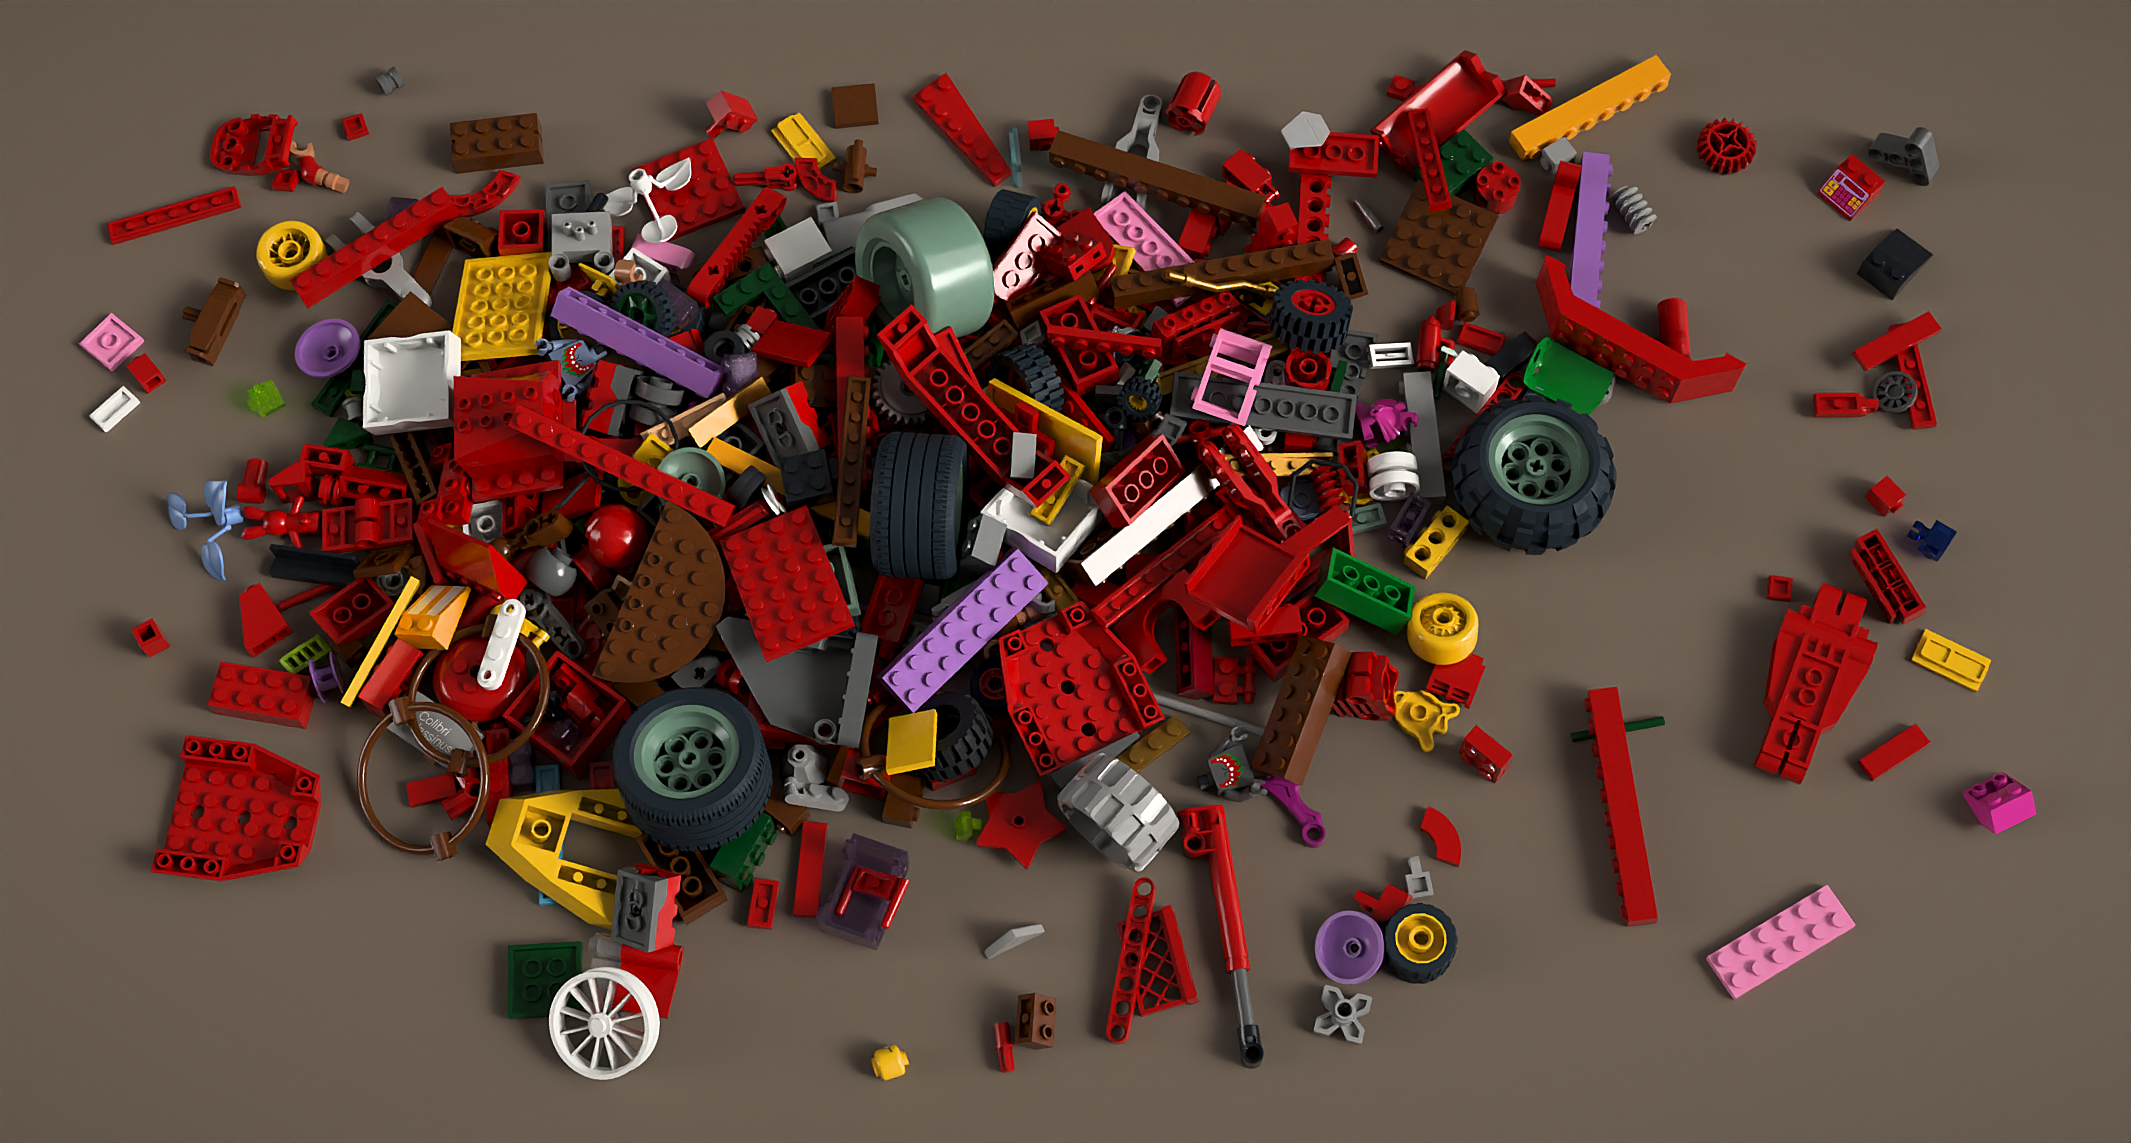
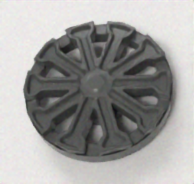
M1893 371L1884 374L1877 380L1873 389V397L1878 399L1880 396H1885L1881 400L1878 399L1879 407L1888 413H1900L1913 405L1918 390L1915 381L1910 375L1901 371ZM1895 376H1898L1897 382H1894ZM1886 379L1890 382L1888 385L1884 383ZM1910 385L1913 386L1912 389H1906V388H1908ZM1882 387L1885 391H1878V388ZM1901 399L1907 403L1902 405ZM1895 401H1896L1897 406H1898L1897 408H1893V407H1894V404H1895Z

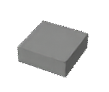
M837 201L815 205L819 228L823 227L822 222L839 218Z

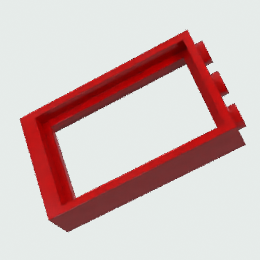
M1337 505L1280 544L1295 553H1298L1300 549L1310 552L1336 534V543L1310 560L1309 568L1280 605L1290 603L1317 583L1320 564L1333 547L1355 557L1354 532L1351 523L1353 520L1346 510L1342 511Z

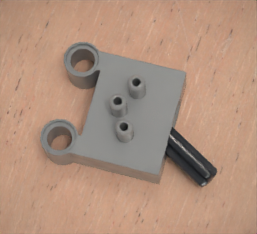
M604 193L596 194L585 213L552 214V256L549 258V266L554 280L562 282L570 278L571 268L569 263L594 262L597 271L608 276L613 272L615 263L612 251V220L610 211L601 212L609 200L608 196Z

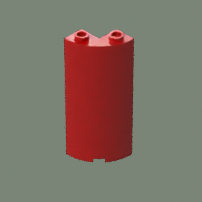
M1464 50L1371 128L1370 132L1372 135H1379V149L1382 148L1399 170L1404 169L1413 173L1418 165L1407 112L1429 108L1437 145L1440 148L1507 92L1498 75L1485 71L1476 53Z

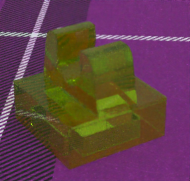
M961 811L955 818L957 841H967L972 834L979 833V829H982L981 819L971 818L970 811Z

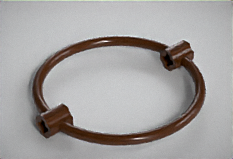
M487 615L485 624L473 625L455 631L449 645L462 638L476 634H482L481 638L489 641L498 615ZM519 632L517 642L523 645L532 655L539 671V700L534 715L523 732L503 749L487 755L489 765L513 754L528 741L539 726L548 705L550 678L545 659L537 646L521 632ZM430 649L419 662L411 677L406 695L410 697L411 703L416 702L417 689L427 667L443 650ZM417 718L413 722L408 723L410 732L420 748L433 759L448 765L446 772L449 775L465 778L468 777L470 768L479 767L478 758H473L474 754L471 751L455 748L452 749L450 756L434 748L426 740L419 728Z
M939 689V691L935 692L933 695L938 696L941 692H947L948 694H950V691ZM893 696L884 699L871 710L863 722L859 743L862 758L856 759L855 763L857 775L863 780L873 778L891 795L918 807L952 810L977 804L988 798L1000 787L1010 767L1011 759L1008 738H1011L1014 733L1012 723L1009 718L1005 717L996 720L980 705L993 731L992 743L998 741L1000 745L1001 762L995 778L984 789L965 798L955 800L922 798L898 788L884 777L883 774H886L884 757L882 754L871 755L869 735L875 720L886 709L898 702Z
M409 696L393 699L388 703L391 712L384 716L372 729L360 754L357 768V790L360 805L372 829L393 848L414 855L435 854L436 861L450 859L458 854L455 845L461 842L473 830L487 802L490 786V769L485 747L477 731L469 721L452 708L435 702L411 703ZM418 711L439 713L458 724L471 740L480 768L479 794L467 822L453 836L451 831L436 834L430 838L431 845L424 846L403 842L390 834L382 826L371 807L366 784L369 757L381 733L392 722H394L395 726L413 722L416 719L414 712Z

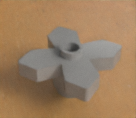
M1325 985L1321 1002L1329 1012L1316 1018L1313 1033L1328 1037L1340 1028L1347 1043L1361 1045L1365 1029L1356 1018L1369 1013L1372 997L1358 993L1350 1000L1344 999L1339 988ZM1339 1013H1345L1347 1017H1343Z

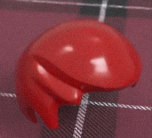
M609 504L595 511L585 523V528H587L585 537L589 540L590 553L601 565L613 569L624 567L625 569H630L643 558L649 544V532L645 520L632 508L620 504Z

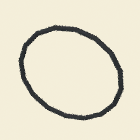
M619 400L603 405L588 417L581 430V433L585 434L591 421L605 409L620 404L642 405L657 412L668 423L674 438V451L678 450L679 439L672 421L659 408L639 400ZM582 461L584 469L598 484L619 492H639L644 490L640 487H616L602 481L588 467V464Z

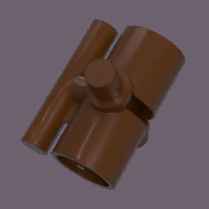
M860 139L855 140L854 145L846 148L845 161H842V163L833 162L832 170L841 171V174H844L843 189L849 193L862 192L864 177H867V175L876 177L877 168L869 167L866 164L867 149L863 147V141Z

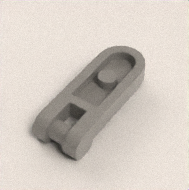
M787 777L783 781L784 790H786L784 794L785 801L789 804L830 811H842L849 801L847 793L841 788L799 782L794 777Z

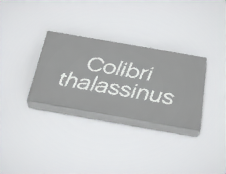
M417 691L416 702H433ZM416 712L419 728L423 736L434 748L449 756L452 749L455 748L473 753L475 749L471 740L453 720L435 712ZM392 722L387 727L388 730L430 757L417 744L408 724L395 726L394 722ZM477 731L478 735L482 740L485 736L479 731ZM433 759L434 761H436L437 763H439L447 769L448 765Z

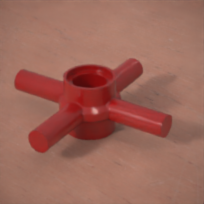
M1196 420L1189 425L1190 432L1181 434L1175 444L1192 442L1194 448L1198 450V447L1206 441L1214 443L1213 437L1222 436V430L1228 427V425L1211 428L1208 421Z

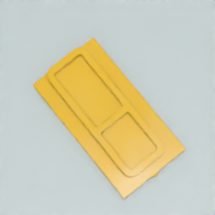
M800 112L785 118L778 123L777 127L771 130V133L794 162L795 158H816L819 170L836 160V157Z
M1925 629L1917 644L1911 662L1973 692H1977L1988 671L1991 659Z

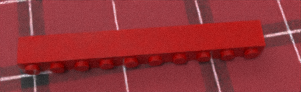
M517 405L508 426L723 527H727L736 507L735 504L524 405Z
M1618 687L1589 690L1587 698H1584L1585 711L1590 712L1591 721H1588L1589 734L1594 735L1595 743H1592L1593 757H1598L1599 766H1596L1597 780H1602L1603 789H1600L1601 803H1606L1607 812H1604L1605 826H1610L1611 835L1607 836L1608 846L1610 850L1614 849L1615 858L1611 861L1613 873H1618L1619 882L1615 883L1617 896H1622L1623 905L1620 906L1621 920H1626L1627 927L1656 924L1658 914Z

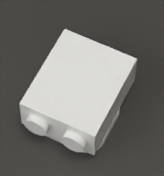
M812 217L764 240L766 249L763 252L769 262L773 261L775 264L774 270L780 278L784 279L786 284L813 270L814 264L833 255L831 248Z

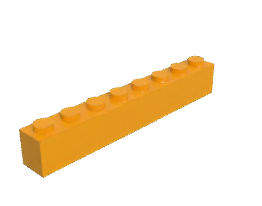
M1655 55L1511 131L1509 144L1523 162L1529 158L1535 159L1545 147L1565 137L1567 140H1570L1578 132L1584 129H1591L1597 122L1610 119L1614 113L1620 110H1627L1637 101H1644L1650 94L1656 91H1663L1668 86L1671 73L1658 56Z

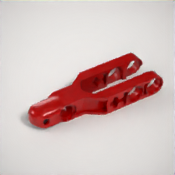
M1232 423L1222 430V438L1261 489L1262 499L1254 495L1240 474L1235 472L1227 462L1225 454H1221L1212 442L1206 441L1198 447L1200 458L1235 505L1253 512L1262 525L1269 532L1273 533L1280 543L1296 534V530L1300 531L1303 529L1278 494L1275 472L1239 425Z

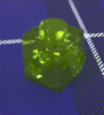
M272 379L256 384L247 391L250 397L247 403L253 413L258 411L262 418L287 406Z

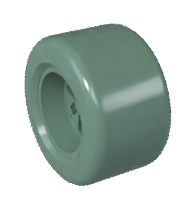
M929 197L879 212L864 222L859 230L856 241V274L880 285V303L870 314L880 331L911 304L927 320V324L933 334L951 326L956 337L959 338L974 333L984 326L992 312L994 303V273L984 239L971 217L962 207L944 197Z

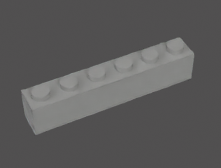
M1431 372L1403 373L1402 382H1398L1399 395H1403V403L1406 410L1401 412H1416L1419 418L1418 427H1415L1410 422L1406 425L1407 431H1403L1404 436H1408V443L1405 446L1406 452L1416 456L1418 471L1416 475L1419 478L1420 491L1411 498L1415 499L1416 507L1444 505L1446 492Z

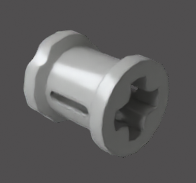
M351 397L342 404L348 413L349 418L347 420L358 425H363L362 398Z

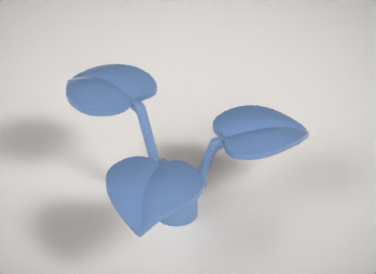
M211 480L205 483L204 497L207 506L211 508V512L186 513L184 499L177 493L168 494L169 517L176 529L183 530L186 528V518L214 516L216 523L224 527L208 538L207 544L202 545L201 557L205 569L212 577L221 581L227 580L224 576L221 549L213 540L224 532L231 530V525L243 522L242 509L239 505L225 508L227 481Z

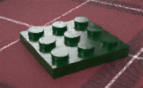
M581 941L508 945L507 1018L509 1020L549 1017L552 1002L559 989L568 980L583 973V943ZM581 982L577 986L581 991L583 987V982ZM571 994L566 1006L582 1011V1005Z

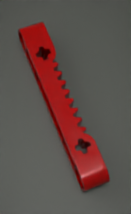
M765 187L691 281L687 288L686 297L705 307H709L713 303V297L723 290L725 286L724 278L728 279L729 277L728 272H733V266L737 267L738 260L742 261L743 254H747V248H752V242L757 241V236H761V232L767 231L782 213L787 197Z

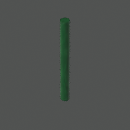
M1663 716L1627 722L1624 723L1625 733L1665 725V720ZM1589 730L1570 733L1572 742L1594 738V735L1589 734Z

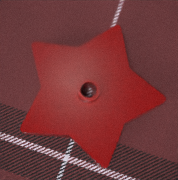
M1037 781L1015 794L995 791L986 798L990 818L976 844L977 847L1005 850L1024 869L1028 870L1039 846L1065 833L1066 827L1045 809L1041 781ZM1019 820L1023 821L1021 825H1016L1014 823Z

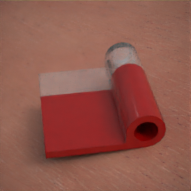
M597 932L594 937L591 936L588 945V951H592L593 957L590 969L615 967L633 974L652 994L658 1009L659 1018L668 1019L682 964L683 946L672 945L652 952H645L611 940V934ZM597 978L603 1003L605 1004L610 980ZM587 979L584 995L594 1004ZM619 983L616 986L611 1010H614L630 993ZM634 996L619 1010L634 1014L642 1012Z

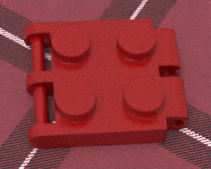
M1470 653L1467 658L1454 664H1435L1425 692L1429 693L1431 691L1445 697L1444 700L1449 701L1451 699L1465 705V708L1469 709L1486 666L1482 665L1484 658Z

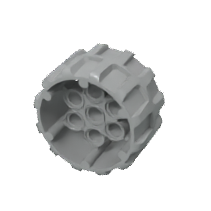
M1104 753L1095 754L1063 788L1057 798L1058 806L1065 817L1090 844L1119 866L1136 873L1142 871L1179 828V820L1174 810L1161 794L1132 768L1117 758Z

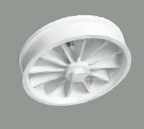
M597 967L571 978L559 989L550 1008L549 1030L556 1051L570 1068L581 1075L593 1079H613L635 1069L650 1056L659 1035V1013L652 994L633 974L615 967ZM597 978L610 980L605 1004L603 1003ZM588 979L594 1004L577 987L584 980ZM619 983L630 993L614 1010H611L616 986ZM572 994L588 1013L567 1007L566 1004L569 996ZM634 996L642 1012L625 1016V1012L619 1010ZM565 1014L588 1021V1025L566 1030ZM643 1016L645 1028L644 1032L621 1025L619 1022ZM588 1029L591 1034L575 1049L568 1034ZM619 1032L643 1040L638 1053ZM594 1037H597L592 1061L589 1062L579 1052ZM614 1041L631 1059L628 1064L620 1066ZM604 1042L611 1068L599 1066Z

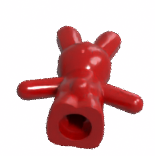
M302 495L295 497L289 513L280 510L267 512L253 506H246L242 509V514L246 518L263 521V525L248 527L242 531L241 536L245 540H253L267 534L282 536L288 533L293 547L303 548L299 534L322 535V512H299L304 502Z

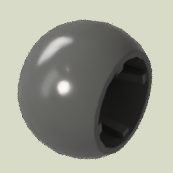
M543 547L530 556L526 563L525 575L540 589L553 596H560L573 586L576 580L577 569L571 563L573 558L562 549L555 547L552 550L548 547Z

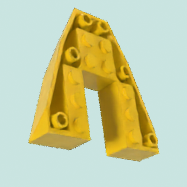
M553 790L500 799L485 845L526 882L585 922L612 930L617 875L561 860L558 857L570 820L632 838L642 835V832L630 818L619 790Z

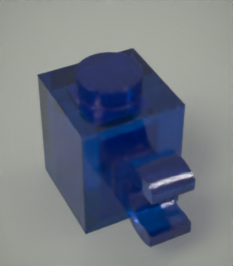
M1938 520L1935 521L1930 529L1922 522L1916 521L1913 527L1918 529L1919 533L1910 530L1907 537L1911 540L1922 539L1923 541L1917 550L1922 552L1926 558L1934 559L1938 562L1957 531Z

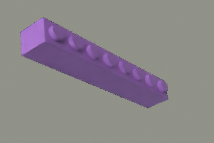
M1583 152L1580 161L1582 168L1578 179L1569 284L1573 295L1600 309L1601 300L1597 299V293H1601L1602 280L1599 279V273L1603 272L1604 260H1600L1601 254H1604L1606 241L1602 240V236L1607 231L1608 221H1604V215H1608L1609 202H1606V196L1610 195L1611 183H1608L1607 180L1608 177H1611L1613 164L1609 163L1610 155Z
M571 287L558 292L551 316L558 319L559 323L577 329L580 334L596 339L599 344L615 349L618 354L634 359L637 364L653 369L658 375L672 379L677 385L691 389L700 397L709 398L718 391L726 368Z

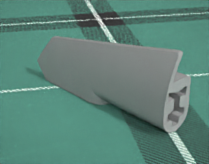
M914 193L872 204L863 212L822 222L826 240L833 255L851 246L853 248L856 247L859 230L872 215L916 202L923 198Z

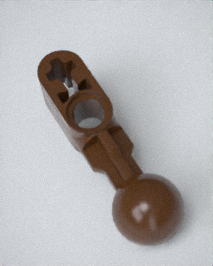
M552 509L529 520L525 524L523 531L516 534L515 538L510 540L506 537H496L488 544L492 545L511 563L515 558L516 551L520 549L525 550L536 546L539 548L548 547L568 537L573 530V524L559 511Z

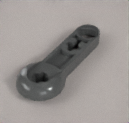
M528 580V583L516 599L524 605L526 618L535 621L550 636V639L567 658L580 659L584 657L587 652L585 641L554 607L550 594ZM559 628H562L561 634H562L563 636H559V634H560ZM574 642L579 646V651L576 655L571 651V646Z

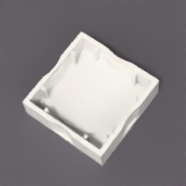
M448 330L423 333L407 338L389 337L364 340L366 386L363 396V428L374 435L454 427L453 376H461V338Z
M1083 479L1078 480L1051 526L1032 517L1029 513L1033 506L1005 488L1001 489L980 512V515L985 514L1007 525L1002 542L1014 549L1018 548L1024 555L1055 573L1059 571L1105 517L1089 492L1093 485Z

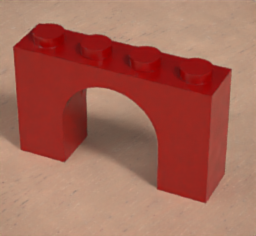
M1185 568L1177 572L1170 581L1156 589L1154 594L1140 602L1137 608L1123 616L1113 626L1125 646L1135 656L1141 670L1148 674L1153 673L1168 660L1154 636L1155 623L1163 611L1173 606H1182L1192 624L1203 631L1222 617L1219 613L1186 595L1184 580L1190 571Z

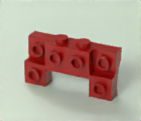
M452 442L433 447L429 466L436 473L442 472L436 499L421 502L417 521L425 529L429 528L427 524L429 518L445 525L462 526L469 524L474 502L472 500V478L454 460V444Z

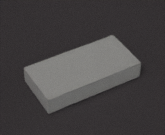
M1013 432L1010 479L1026 481L1034 479L1037 434Z

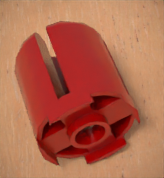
M1190 72L1183 76L1165 111L1169 117L1167 122L1180 132L1185 129L1195 132L1194 136L1201 135L1205 131L1221 98L1220 85L1214 79L1211 80L1210 76L1201 72Z

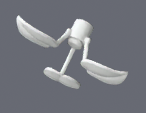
M689 157L661 171L657 175L656 180L651 175L647 176L643 169L632 171L629 175L631 187L620 188L606 194L609 200L603 209L605 212L610 211L611 216L625 215L632 210L633 203L637 202V193L644 195L655 220L648 222L643 227L641 232L643 239L651 244H659L669 240L677 230V222L671 215H665L659 219L648 193L652 190V183L658 188L665 187L668 191H674L685 186L691 177V161Z

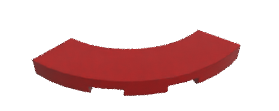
M499 169L496 176L481 191L472 195H449L460 214L455 218L476 216L498 206L515 190L521 180L520 176Z

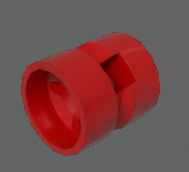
M733 658L723 661L716 673L717 683L744 699L749 698L751 691Z

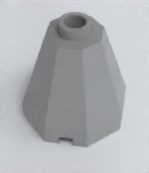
M795 745L781 757L780 780L783 782L787 777H794L799 782L817 785L824 784L828 777V758L812 745Z

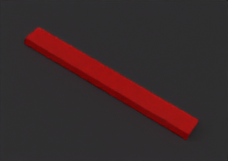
M1225 504L1092 608L1089 613L1106 630L1177 572L1210 548L1215 539L1223 535L1227 524L1230 521H1234L1237 515Z

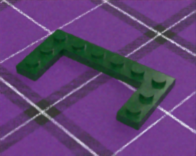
M769 262L713 297L714 303L723 315L728 317L763 294L784 322L820 330ZM824 349L813 364L836 365V353ZM790 377L779 384L780 390L790 386Z

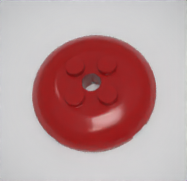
M482 634L471 635L449 645L448 649L444 650L439 657L433 674V687L440 704L452 708L472 722H486L501 717L521 694L528 679L525 658L516 645L503 682L495 690H486L478 683L477 678H474L477 673L476 671L480 669L489 641L481 638ZM491 673L486 676V679L491 677Z

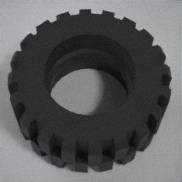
M951 691L950 694L941 692L938 696L932 695L914 712L917 713L935 709L937 712L935 766L912 770L918 777L924 780L945 782L946 779L952 781L957 779V776H964L969 773L970 769H975L980 764L979 761L981 759L984 760L987 756V750H990L993 731L980 705L970 695L960 694V692ZM951 733V734H950L949 736H947L946 738H944V739H942V740H939V739L942 738L943 736H945V735Z

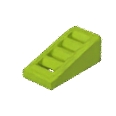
M317 634L283 656L279 662L289 673L305 675L310 671L309 659H312L317 665L333 650ZM318 644L323 650L318 652L314 645ZM311 650L315 656L311 658L306 652ZM302 655L307 660L304 663L299 659ZM296 662L299 666L295 668L292 664Z

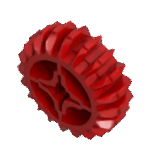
M1725 117L1721 122L1716 118L1713 124L1709 122L1701 130L1700 136H1698L1696 149L1699 152V159H1704V166L1710 164L1711 171L1716 168L1719 169V174L1723 170L1728 175L1732 170L1737 174L1740 169L1745 170L1748 164L1752 163L1753 156L1756 154L1757 141L1754 140V133H1749V127H1742L1743 122L1735 123L1734 118L1730 122Z

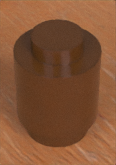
M1471 287L1457 290V295L1455 296L1457 317L1464 322L1474 321L1480 315L1477 293Z

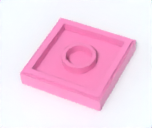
M110 313L79 344L113 372L144 340L113 313Z

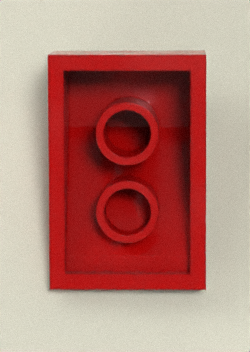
M371 577L359 578L309 612V615L337 646H341L382 629L395 603Z

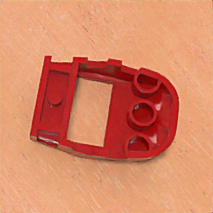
M251 114L249 119L242 120L239 117L229 120L221 125L214 135L210 151L211 162L215 167L228 174L262 176L289 167L288 157L294 128L298 126V122L292 115H288L287 119H281L277 114H269V117ZM270 131L264 161L254 166L261 132Z

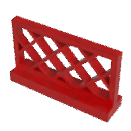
M1171 905L1161 907L1162 910L1152 912L1151 919L1160 917L1162 925L1157 934L1149 930V934L1155 938L1149 948L1145 950L1142 969L1152 974V977L1146 987L1139 984V987L1144 991L1141 995L1138 987L1136 998L1142 1017L1188 1003L1191 1005L1199 1002L1176 915ZM1146 914L1135 918L1142 919L1146 916ZM1127 920L1116 923L1121 943L1124 937L1123 928L1126 927ZM1139 931L1134 941L1131 939L1130 941L1133 943H1137L1142 935V932ZM1163 931H1164L1165 938L1161 937V934H1162ZM1158 939L1167 943L1168 946L1163 957L1152 951ZM1130 954L1126 957L1127 966L1133 967V964H1137V962L1131 959ZM1150 954L1161 959L1155 972L1144 967ZM1169 954H1170V957H1171V961H1169V960L1167 959V957L1169 956ZM1165 962L1174 968V973L1170 980L1158 974ZM1156 977L1167 982L1161 995L1150 990ZM1175 978L1177 979L1178 985L1173 983ZM1171 985L1180 990L1182 999L1170 1001L1165 998ZM1148 992L1159 998L1154 1007L1145 1009L1143 1000Z

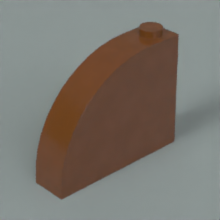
M410 291L367 340L389 337L407 338L423 333L448 330L452 332L453 326Z

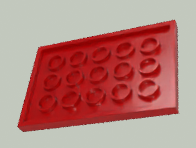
M807 505L719 540L766 663L855 626Z

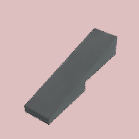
M1135 732L1050 773L1048 778L1058 791H1061L1095 754L1104 753L1116 758L1136 742L1140 735Z

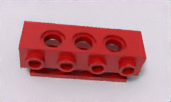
M1230 291L1220 292L1154 321L1150 337L1162 339V354L1172 350L1171 356L1175 359L1210 343L1213 333L1218 335L1220 328L1230 332L1237 331L1241 315L1239 313L1240 303Z
M1875 529L1856 539L1855 548L1850 550L1849 559L1889 624L1894 622L1896 615L1903 625L1923 615L1926 610L1924 602L1879 530Z

